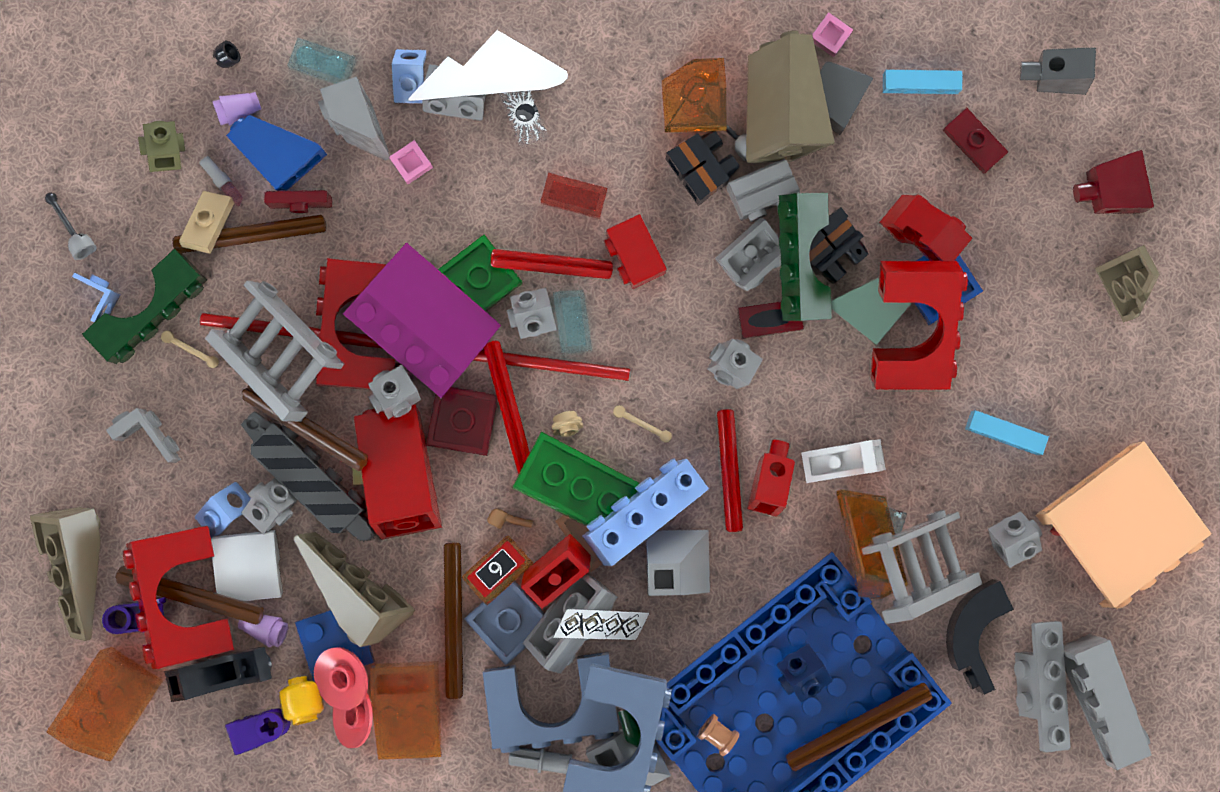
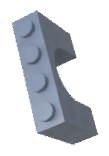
M609 652L577 656L582 698L577 710L569 718L557 723L538 721L524 709L520 699L516 665L485 669L482 673L492 749L500 748L501 753H509L520 750V745L532 744V748H544L550 746L551 741L563 739L564 744L581 742L583 736L594 735L595 739L612 737L613 732L619 731L616 706L583 699L590 664L594 663L611 667Z
M594 663L590 664L583 699L618 706L628 711L639 725L640 741L636 751L629 759L614 766H603L570 758L563 792H650L651 786L646 785L648 772L654 773L658 757L657 753H653L655 740L661 741L665 721L660 720L662 708L668 709L672 689L667 688L666 679Z

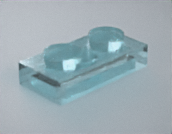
M297 38L287 66L289 69L336 84L351 78L357 59L354 56Z

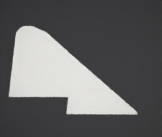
M497 30L464 66L447 57L408 100L415 101L545 90L564 83L568 74L566 70Z

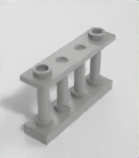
M246 281L244 286L254 296V299L231 330L212 329L205 339L282 421L301 422L308 413L300 404L302 394L323 367L341 369L344 363L336 356L337 351L326 342H322L276 295L278 291L275 287L265 281L261 283ZM265 307L274 318L252 348L248 350L242 343V336L261 309ZM282 327H284L293 336V339L271 369L268 370L261 363V356ZM304 347L313 356V359L288 391L280 383V377L301 348Z
M945 510L930 513L926 515L928 521L895 535L889 532L872 538L873 544L862 548L863 555L880 551L895 596V600H893L894 606L882 611L886 624L912 620L982 585L979 572L966 575L965 570H961L946 524L960 518L959 512L946 515ZM935 530L949 572L946 575L947 578L943 577L929 531ZM915 537L918 539L931 579L930 587H926L911 539ZM897 545L900 547L914 590L911 592L912 595L907 593L892 548Z

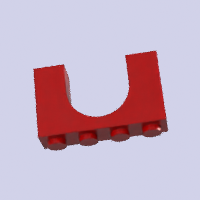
M327 258V267L320 266L319 285H325L324 297L317 298L316 316H322L321 328H315L314 333L322 342H326L337 351L336 356L344 365L341 369L323 367L315 377L317 378L316 386L371 390L368 384L373 382V378L377 374L385 370L392 371L395 369V359L360 356L348 351L339 342L335 332V320L341 308L348 302L356 299L386 264Z
M881 261L878 291L883 303H923L929 305L938 312V322L933 334L920 345L911 348H873L871 379L875 390L951 389L952 378L957 376V362L954 360L955 350H959L961 343L960 332L957 331L958 321H962L964 317V304L961 302L962 291L967 290L968 284L967 273L963 272L957 261Z
M208 526L132 541L126 544L127 550L123 551V560L126 569L132 570L134 581L129 582L132 600H138L140 613L136 614V622L139 632L145 633L147 644L142 645V651L146 664L151 663L152 669H160L234 650L228 619H221L192 627H182L168 621L162 615L157 605V587L161 578L168 570L177 565L214 557Z

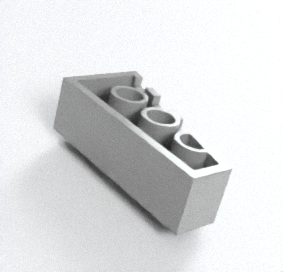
M1088 634L1065 644L1064 660L1066 674L1106 764L1115 770H1119L1151 756L1152 754L1148 746L1150 744L1149 736L1140 724L1137 709L1132 702L1111 641Z

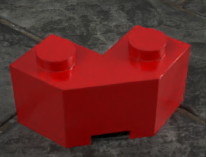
M918 194L901 195L879 222L900 243L914 244L930 261H955L973 239L965 231L966 225L960 219L949 216Z

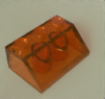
M840 489L836 491L838 511L858 596L883 599L892 594L893 590L880 551L863 555L862 548L873 544L872 538L889 532L895 535L887 499L883 496ZM897 545L892 548L906 587L908 582L899 546Z
M115 648L102 649L98 652L46 733L72 750L106 761H112L164 680Z

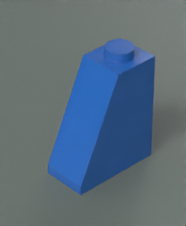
M248 115L245 119L240 118L235 121L230 127V132L226 135L277 191L289 190L327 156L318 143L251 115Z

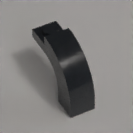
M992 579L983 583L961 599L950 617L946 634L947 654L952 668L958 671L966 668L967 671L963 672L967 684L972 690L976 688L978 692L984 695L996 689L980 656L979 641L981 634L992 620L1014 610L999 580Z
M256 647L164 671L171 702H177L230 687L272 679V664L265 647Z

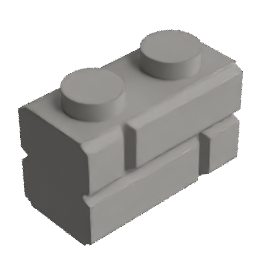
M785 158L728 182L726 187L740 220L749 218L750 222H754L760 217H765L767 215L766 210L775 206L778 208L779 195L800 193V189Z

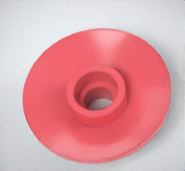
M341 647L330 648L318 657L314 667V681L324 701L338 710H351L360 705L365 699L368 690L367 673L360 659L351 651Z
M368 693L363 702L351 710L333 708V726L340 743L347 748L362 746L370 734L373 720L372 705Z

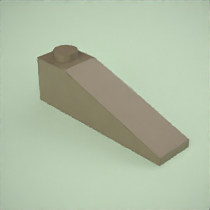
M1145 245L1130 250L1095 268L1123 323L1139 317L1160 275Z
M85 507L30 515L38 552L40 555L47 553L52 565L51 571L47 572L49 581L53 582L62 592V596L58 598V605L71 638L83 641L92 639L101 542L99 533L101 527L100 519L95 513L94 508Z
M318 533L296 534L294 541L338 625L347 633V637L352 643L359 647L379 643L413 615L415 609L395 589L388 584L381 588L367 578L371 573L363 566L360 569L355 565L346 563V554Z

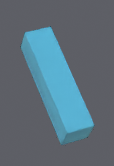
M885 70L883 73V93L959 94L962 91V71Z
M976 410L971 411L965 430L1035 455H1043L1049 436Z

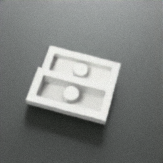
M270 530L264 535L261 532L212 537L211 542L214 551L212 560L217 594L241 601L280 598L282 596L283 589L278 566L280 556L275 530Z

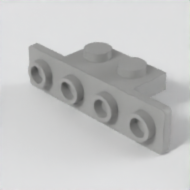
M1060 621L1032 623L1033 653L1015 652L1014 672L1017 679L1016 704L1019 709V716L1038 720L1040 751L1055 752L1069 750L1070 733L1062 623Z

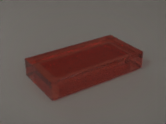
M548 173L541 204L600 219L608 188Z

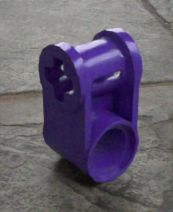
M156 598L158 608L164 616L163 604L166 602V598ZM138 601L109 607L102 616L103 627L112 634L139 632L136 622V614L140 613ZM118 610L126 614L127 622L124 627L119 626L115 621V614Z
M275 708L225 724L234 755L245 753L276 740L287 733L290 729L291 721L283 718L280 708ZM277 721L278 727L269 728L268 722Z

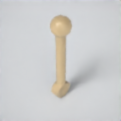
M170 331L162 333L161 339L163 342L177 345L207 362L210 368L218 366L219 360L217 357H209L175 338L174 334Z
M616 406L613 410L615 417H624L658 435L662 442H669L672 438L671 432L667 430L661 431L625 412L623 406Z

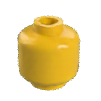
M307 676L289 679V686L284 687L279 692L283 718L292 721L293 725H301L318 720L317 715L323 712L324 704L317 684L314 681H307Z

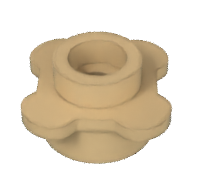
M566 411L554 416V424L552 425L554 435H560L561 437L575 435L578 433V429L583 427L581 417H578L575 411Z

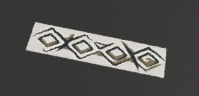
M567 609L553 638L636 640L649 613Z

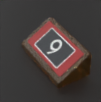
M507 535L472 566L462 578L484 604L488 605L523 574L533 562L522 548Z

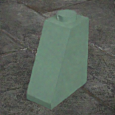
M879 277L831 300V309L876 345L911 305V303H883L878 291Z

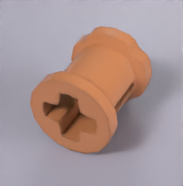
M712 714L702 725L697 738L710 742L719 749V754L724 757L733 748L740 733L736 730H729L718 721V716Z

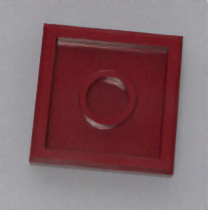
M450 387L441 398L435 394L426 446L488 456L498 402L497 395Z

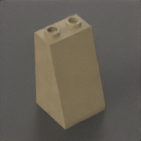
M797 30L787 31L780 35L779 40L761 44L759 46L760 50L748 55L747 163L777 162L784 158L787 162H792L835 144L813 35L799 34Z

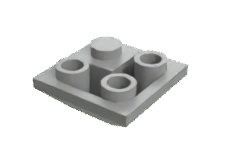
M660 530L654 532L646 539L648 596L710 593L709 530Z
M620 729L618 732L613 733L612 737L601 739L586 747V756L590 763L614 766L629 759L637 747L625 740L623 729ZM656 744L654 745L653 753H657L658 757L654 773L648 772L646 785L653 786L671 776Z

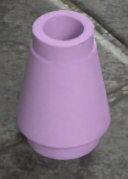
M256 92L219 96V100L212 101L221 125L228 123L230 126L238 119L246 118L248 115L261 110Z
M264 615L258 625L239 620L238 629L243 630L267 647H279L287 635L288 624L283 622L281 617Z

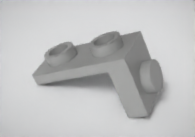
M136 408L130 413L125 411L112 420L113 425L106 429L112 440L124 441L143 427L168 463H177L181 460L176 453L180 450L177 443L169 435L164 436L159 429L162 423L151 410L147 412L146 409Z

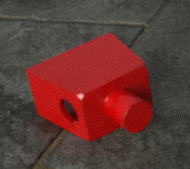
M772 440L769 453H764L759 459L747 505L748 510L777 517L786 508L795 461L787 458L790 447L789 443L781 440ZM770 470L774 471L778 477L772 475Z

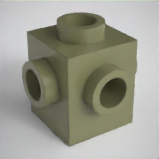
M154 121L143 124L144 136L138 137L140 155H147L149 171L158 172L181 169L180 152L185 151L183 133H176L175 121Z

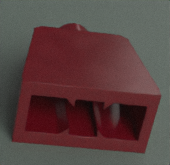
M1142 150L1093 167L1086 172L1088 182L1075 184L1073 187L1075 201L1079 203L1092 200L1095 214H1140L1154 208Z

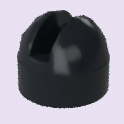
M223 41L213 50V58L217 59L216 64L222 68H229L240 62V53L237 47L230 41Z

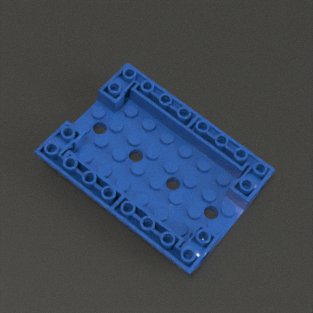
M832 551L667 682V688L672 689L668 709L662 708L660 720L665 721L661 741H656L671 761L678 765L698 792H843L952 704L915 655L903 646L870 604L872 601ZM860 635H865L870 640V648L864 653L856 652L853 645L854 640ZM806 644H809L825 665L833 682L821 689L816 696L808 698L801 703L794 692L788 695L778 681L782 674L776 664L781 662L788 654L796 652ZM925 683L931 691L933 698L930 701L797 771H793L786 759L788 753L916 685ZM712 714L718 716V721L729 730H736L740 733L733 748L723 757L724 764L718 770L709 769L706 765V760L710 754H719V749L707 740L697 738L702 725ZM761 714L772 716L773 725L767 731H761L756 728L755 721Z

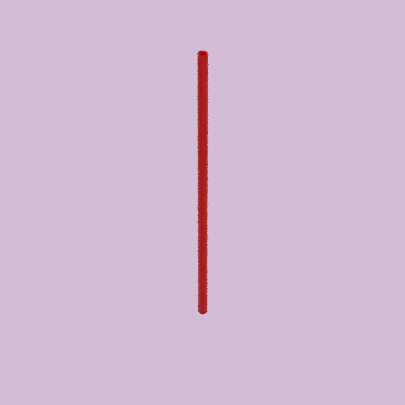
M202 313L200 325L232 329L239 318ZM253 320L246 331L263 333L270 322ZM284 327L277 334L293 337ZM309 327L313 332L315 331L314 327ZM335 330L337 338L342 344L383 349L367 334ZM482 349L473 361L487 362L485 351ZM503 352L506 365L629 381V368Z

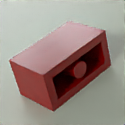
M640 214L606 230L608 239L603 240L610 257L616 255L621 264L617 271L624 285L630 283L632 289H635L666 274L667 268Z
M569 534L524 571L521 588L543 609L589 572L591 555Z

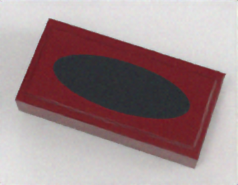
M781 302L738 308L742 339L804 330L803 321H783Z

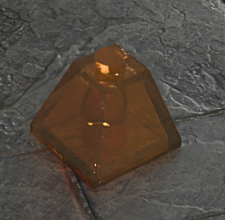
M724 58L692 59L662 80L665 133L724 131L727 129Z

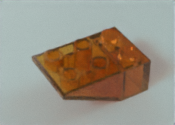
M439 661L373 665L370 668V687L378 760L442 757Z

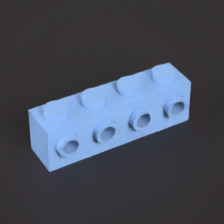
M675 458L671 459L659 469L661 474L654 480L651 477L645 479L636 486L635 489L638 492L630 499L624 496L611 506L613 512L607 517L603 518L600 515L586 526L589 531L582 535V537L604 566H613L709 489L688 459L678 461Z

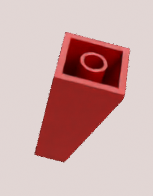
M413 404L411 410L400 417L393 416L388 419L383 411L377 413L375 409L366 410L362 415L354 416L358 449L368 456V463L361 470L370 526L381 540L442 528L421 415L416 404Z

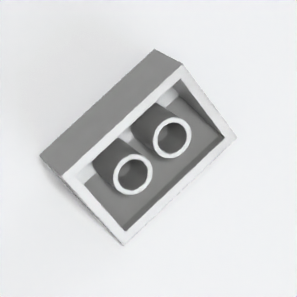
M357 76L320 89L323 100L318 101L324 119L328 120L330 127H333L336 135L341 134L347 143L385 161L389 160L390 154L372 102Z
M587 573L556 598L523 644L545 669L561 674L564 668L573 662L576 652L582 644L588 640L584 638H553L566 610L611 611L618 597L605 585Z

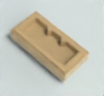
M203 191L179 240L181 246L211 254L234 205L232 197Z

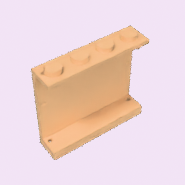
M1144 441L1133 443L1036 514L1042 525L1052 524L1106 598L1099 603L1101 607L1118 609L1129 604L1133 599L1131 595L1139 589L1143 591L1154 585L1157 581L1156 576L1163 571L1169 572L1181 563L1179 560L1186 553L1192 554L1204 546L1202 541L1211 535L1209 529Z

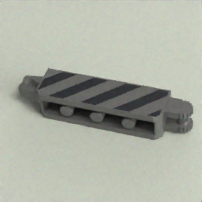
M257 412L251 413L243 421L241 426L253 440L251 455L285 486L331 533H344L348 530L360 541L365 542V540L371 541L372 538L374 539L376 532L370 526L369 520L363 515L367 511L362 505L365 499L353 488L348 491L340 484L343 478L332 467L329 466L325 469L318 462L321 457L309 445L303 448L295 440L299 436L297 433L284 425L271 423Z

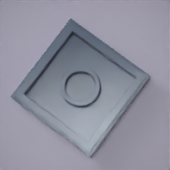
M511 576L464 619L498 658L507 665L526 648L523 642L545 613Z

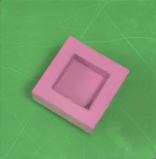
M828 12L812 34L814 44L832 57H835L852 34L853 29Z
M415 140L389 157L407 184H410L433 168Z

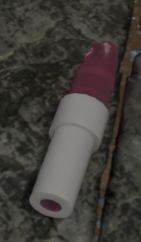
M209 156L203 158L199 164L213 179V183L217 188L223 191L226 196L232 197L233 202L239 207L243 196L231 183L232 180L225 172L219 169Z

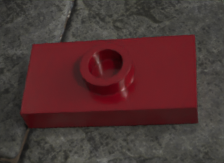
M968 108L963 110L943 129L945 134L983 174L989 171L1008 153L1006 148Z
M326 190L264 192V203L271 209H289L291 213L303 214L308 213V208H332V197Z

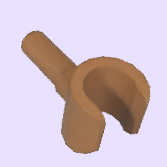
M498 508L493 509L487 518L489 524L499 529L503 527L505 521L528 528L532 527L533 522L532 520L515 517Z

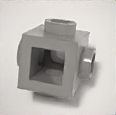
M546 288L525 291L518 295L510 296L513 309L507 310L511 328H518L520 339L557 330Z
M731 339L722 344L718 343L709 356L712 361L707 370L715 374L714 378L721 384L731 385L735 389H739L750 384L763 359L752 352L750 346L744 341Z
M402 365L392 371L385 370L380 372L373 378V382L368 384L372 391V395L368 396L371 404L377 413L383 410L388 419L393 416H403L411 410L413 404L421 400L418 390Z
M274 478L266 485L261 482L248 494L251 499L241 513L264 535L275 525L282 526L293 515L291 508L297 499L285 486Z
M1021 511L1011 517L1004 518L998 524L988 528L994 550L1009 568L1034 557L1038 552L1042 551L1039 538L1042 536L1040 527L1033 519L1029 521Z

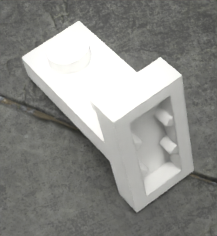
M880 439L801 452L806 483L886 470Z

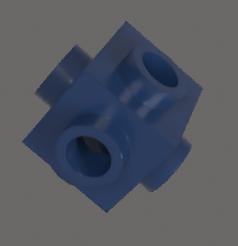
M806 644L796 652L788 654L781 662L776 664L782 674L778 681L788 695L794 692L801 703L808 698L816 696L821 689L833 682L825 665L809 644Z

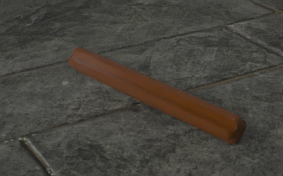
M313 215L226 228L221 230L214 248L321 233L326 231V221L323 215ZM182 235L173 237V248L179 252L197 251L181 246L179 240Z
M249 385L246 389H243L242 399L351 468L361 471L367 465V454L307 417H304L301 422L282 421Z
M454 542L444 544L445 694L447 699H460L463 696L461 544Z
M121 566L118 572H116L115 578L118 584L129 587V582L134 581L131 569ZM162 577L157 587V596L251 624H260L264 616V608L167 578Z
M920 683L788 753L786 756L787 762L793 771H797L930 701L933 698L932 693L925 683Z

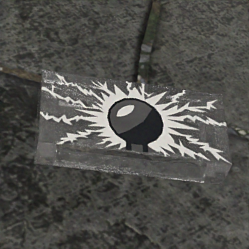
M531 91L499 93L520 149L549 139Z

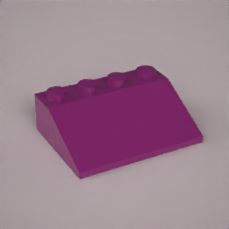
M407 242L343 313V315L440 398L460 377L501 326Z

